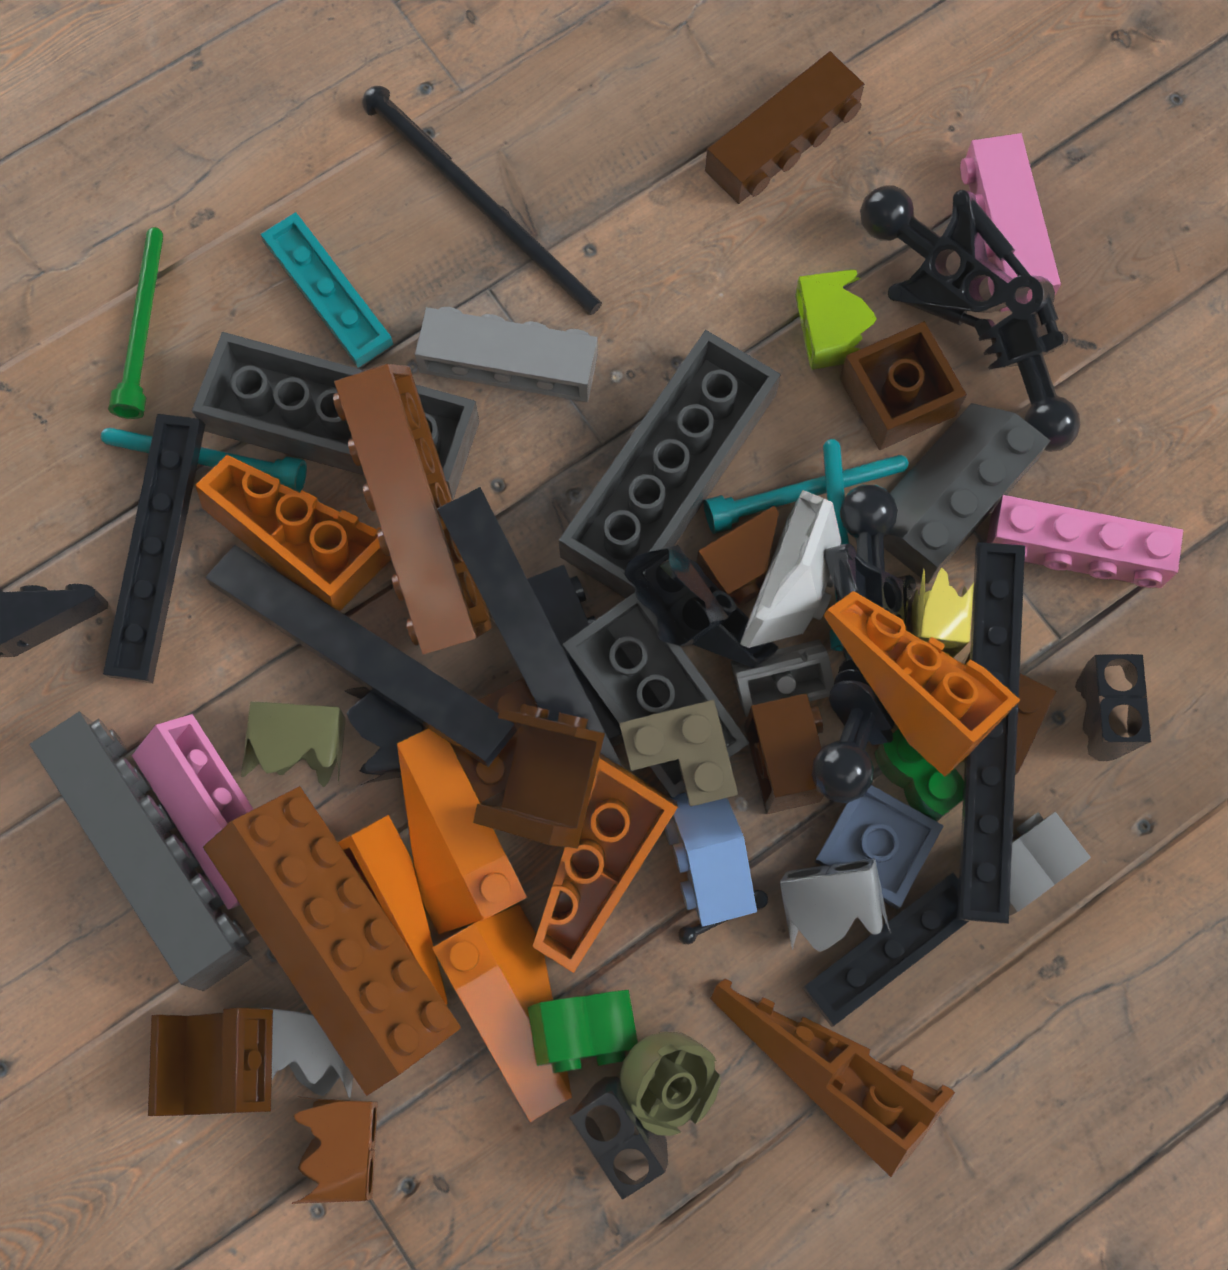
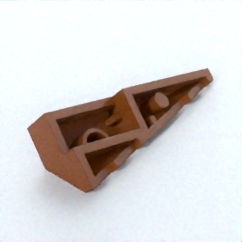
M724 979L718 983L710 999L890 1177L911 1156L955 1094L952 1089L945 1085L935 1090L913 1079L914 1070L904 1065L894 1070L869 1056L871 1049L805 1017L796 1022L774 1011L775 1002L762 997L757 1003L737 993L731 988L732 981Z

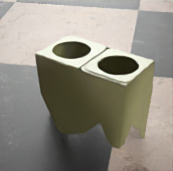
M251 701L241 777H245L258 764L261 765L266 774L277 772L278 775H284L298 761L304 759L312 770H316L318 782L323 787L328 784L337 763L339 781L346 721L341 709L336 706Z

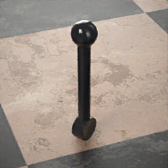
M755 890L756 908L760 910L767 905L768 896L762 890ZM726 921L703 927L701 923L694 927L684 926L678 932L679 940L686 945L692 944L698 935Z

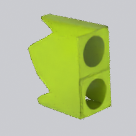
M851 269L799 276L795 298L811 370L844 364L847 355L860 350V348H855L854 346L863 339L861 333L871 327L877 320L874 312L862 298L843 288V286L861 279L856 277L858 275L857 270Z

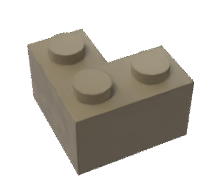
M715 700L619 723L631 771L677 759L690 807L738 795Z

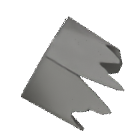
M875 858L833 864L832 866L825 865L791 870L786 872L780 881L792 950L798 930L817 951L821 952L830 948L845 937L857 917L867 930L872 934H878L882 930L883 915L890 931Z
M273 1009L272 1080L277 1070H282L289 1065L300 1083L312 1092L324 1096L331 1090L337 1080L341 1078L350 1100L354 1077L313 1014Z

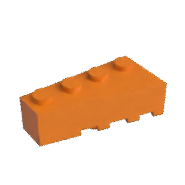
M226 455L195 485L203 510L283 576L339 612L391 560V556H385L379 544L377 532L382 528L378 527L375 529L360 522L359 517L345 510L339 512L318 502L317 497L303 490L299 493L280 484L279 479L229 455Z
M601 753L578 849L564 848L532 946L573 973L678 808L677 801Z

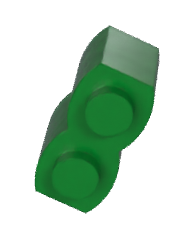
M899 729L893 733L892 742L880 744L874 752L876 762L882 773L892 783L904 788V794L910 807L929 818L939 821L963 801L964 779L960 773L954 768L944 777L907 742Z
M629 990L546 1001L528 1007L537 1066L551 1064L553 1074L582 1069L581 1059L596 1057L598 1066L624 1062L626 1058L625 1052L631 1051L633 1046L638 1043Z

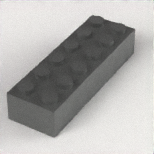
M705 330L559 539L560 558L624 598L634 594L636 588L627 580L624 574L628 562L642 553L675 546L702 506L703 501L711 493L776 397L781 374Z
M222 332L192 408L195 417L201 419L206 424L204 431L364 475L362 466H356L351 457L348 440L352 439L347 420L342 421L336 411L333 395L338 393L334 381L365 370ZM416 385L453 500L480 422L476 401Z
M79 711L29 744L181 985L205 991L252 959L245 948L246 945L251 943L249 936L236 919L231 921L220 909L224 902L211 881L206 882L196 872L195 868L200 866L187 843H181L171 833L170 830L176 826L163 805H157L146 794L152 788L137 766L132 767L127 759L122 757L128 750L113 729L108 730L99 718L93 722Z

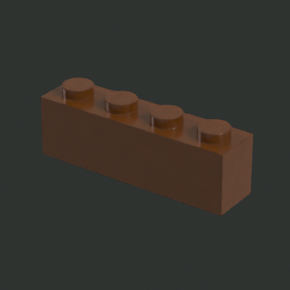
M829 51L707 148L705 172L738 204L750 195L753 197L759 195L768 186L771 178L779 171L786 172L798 162L805 150L810 146L818 147L827 139L831 130L841 121L847 123L856 116L862 106L860 101L865 83Z

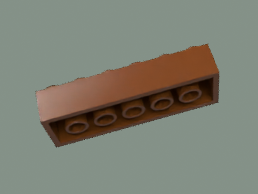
M385 364L334 381L338 392L333 395L334 405L342 421L347 420L352 439L348 440L349 451L356 466H362L367 484L363 485V494L369 509L376 511L382 528L377 532L379 544L385 556H391L396 574L392 575L393 587L400 601L405 600L411 617L407 619V629L411 641L415 646L420 645L424 655L478 638L492 629L493 626L486 604L437 508L451 502L452 498L410 367Z
M300 786L232 820L203 846V849L366 1096L402 1074L461 1029V1026Z

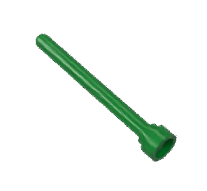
M151 227L146 232L122 382L118 383L116 389H113L110 394L109 412L125 419L142 418L145 412L147 398L143 394L140 380L163 243V232L157 227Z

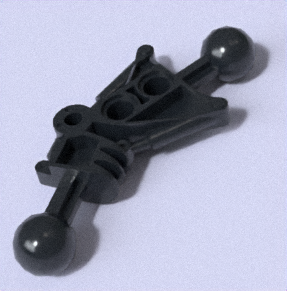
M884 185L874 189L864 198L860 209L861 224L871 237L880 241H891L899 238L925 258L923 264L909 280L893 284L889 287L888 297L893 301L903 302L959 326L962 323L972 326L979 335V341L991 340L992 345L983 353L984 355L996 354L997 360L990 364L988 368L993 370L1013 366L1019 367L1031 403V407L1026 412L1024 420L1051 440L1045 451H1060L1071 445L1080 429V416L1071 402L1056 395L1043 357L1066 345L1068 342L1067 333L1059 331L1056 321L1059 319L1053 304L1055 291L1050 281L1042 276L1029 274L1013 254L1015 252L1013 246L979 206L974 193L959 190L954 194L952 218L940 237L914 217L913 202L903 189L894 185ZM984 241L1000 261L1005 260L1017 274V277L1011 278L988 260ZM956 251L960 257V267L955 274L951 275L947 271L946 260L952 252ZM986 277H990L995 286L992 297L985 301L980 296L979 286ZM1031 289L1032 299L1028 301L1027 293ZM1008 307L1013 312L997 324L991 319H979L967 314V311L992 313Z
M862 484L849 491L842 501L840 509L843 527L852 537L856 538L857 553L855 548L847 543L828 548L824 554L835 588L837 602L852 591H855L901 618L906 626L908 600L916 588V581L911 575L896 577L886 572L884 562L883 537L888 535L896 523L897 505L895 499L885 488L878 485ZM843 646L845 660L840 664L838 674L834 680V686L830 691L829 700L831 707L845 727L840 740L822 747L813 759L811 776L817 791L827 799L834 802L849 803L863 797L873 783L874 766L868 752L865 751L868 740L872 745L892 742L893 733L891 729H893L895 722Z

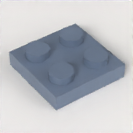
M871 785L863 797L846 804L814 862L821 866H832L833 864L875 858L883 900L888 905L898 909L901 907L944 825Z

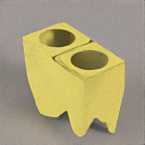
M941 568L932 590L925 592V571L923 569L920 595L918 594V589H916L911 606L909 632L925 642L930 637L937 639L945 644L942 652L954 658L970 642L974 583L969 590L963 587L960 597L956 590L949 586L948 573Z

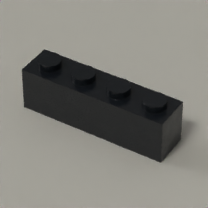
M561 565L528 578L527 580L612 747L624 743L620 724L563 646V643L596 621L594 615L587 618L581 606V602L586 601V596L578 576L570 578L565 566Z

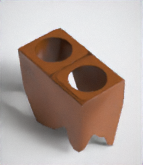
M298 1096L300 1098L317 1100L313 1103V1108L299 1111L293 1117L298 1123L310 1127L311 1132L316 1136L304 1152L298 1169L304 1176L319 1185L304 1198L292 1202V1204L354 1202L372 1199L378 1102L317 1099Z

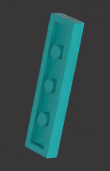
M297 212L260 234L264 244L358 368L394 345L390 334Z

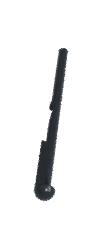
M372 86L365 91L362 105L368 115L372 116L378 113L590 315L595 314L599 310L602 302L515 221L507 209L497 204L451 160L452 158L398 108L389 99L390 91L387 88Z

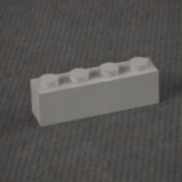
M426 307L415 357L419 373L588 402L598 357V337L590 336L587 332L579 329L560 331L549 329L545 325L533 321L520 324L505 321L503 318L493 314H484L480 317L463 314L460 310L452 307H441L439 309Z

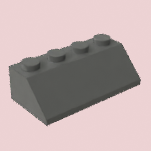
M971 403L890 492L891 496L895 499L898 512L895 525L888 535L883 537L884 548L921 579L924 569L925 582L928 584L990 515L1002 495H1007L1038 461L1051 440L1014 412Z
M635 593L563 643V646L618 723L715 700L729 758L749 744L747 738L683 649L678 645L666 643L659 639L657 616L639 602ZM677 759L650 766L672 798L685 790Z

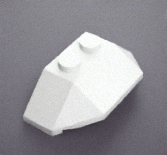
M802 490L785 523L742 637L741 645L750 648L803 634L813 617L818 620L822 618L831 598L830 594L824 592L826 586L830 588L833 586L824 554L826 549L841 545L833 502Z

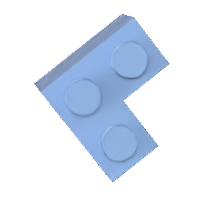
M686 792L672 798L677 801L678 808L665 827V833L669 845L673 847L679 873H687L688 880L680 882L686 909H696L702 927L756 913L757 908L745 840L728 799L724 798L690 807Z

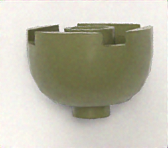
M657 1032L646 1036L633 1046L624 1059L620 1072V1083L631 1110L645 1129L655 1135L673 1136L681 1133L677 1127L684 1125L689 1120L696 1124L705 1117L716 1100L721 1084L720 1074L715 1070L714 1061L717 1060L713 1053L682 1032Z

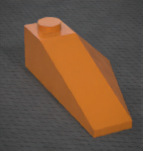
M852 591L831 606L823 615L907 742L944 777L963 761L1020 701L1016 695L983 666L971 659L964 665L942 652L945 644L933 637H930L925 642L906 631V626L901 618L855 591Z
M429 728L398 742L397 748L414 871L422 902L438 934L485 920L527 898L493 828L473 823L477 804H480L450 742Z
M387 815L337 842L447 1005L448 1001L437 958L432 949L434 946L412 859L390 816Z
M516 905L485 920L473 923L432 947L531 1123L571 1099L572 1093L568 1072L553 1074L551 1064L537 1066L528 1007L541 1002L552 1001L553 996L545 955L532 947L536 933L521 906Z

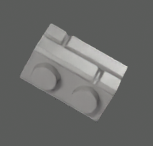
M819 639L778 649L754 668L734 660L730 661L740 704L746 717L752 705L807 693L809 701L829 697L831 688L834 686L829 656Z

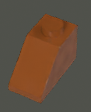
M775 506L698 550L696 563L702 568L704 574L721 591L730 595L735 602L737 601L739 605L754 599L761 590L760 587L765 578L779 515Z

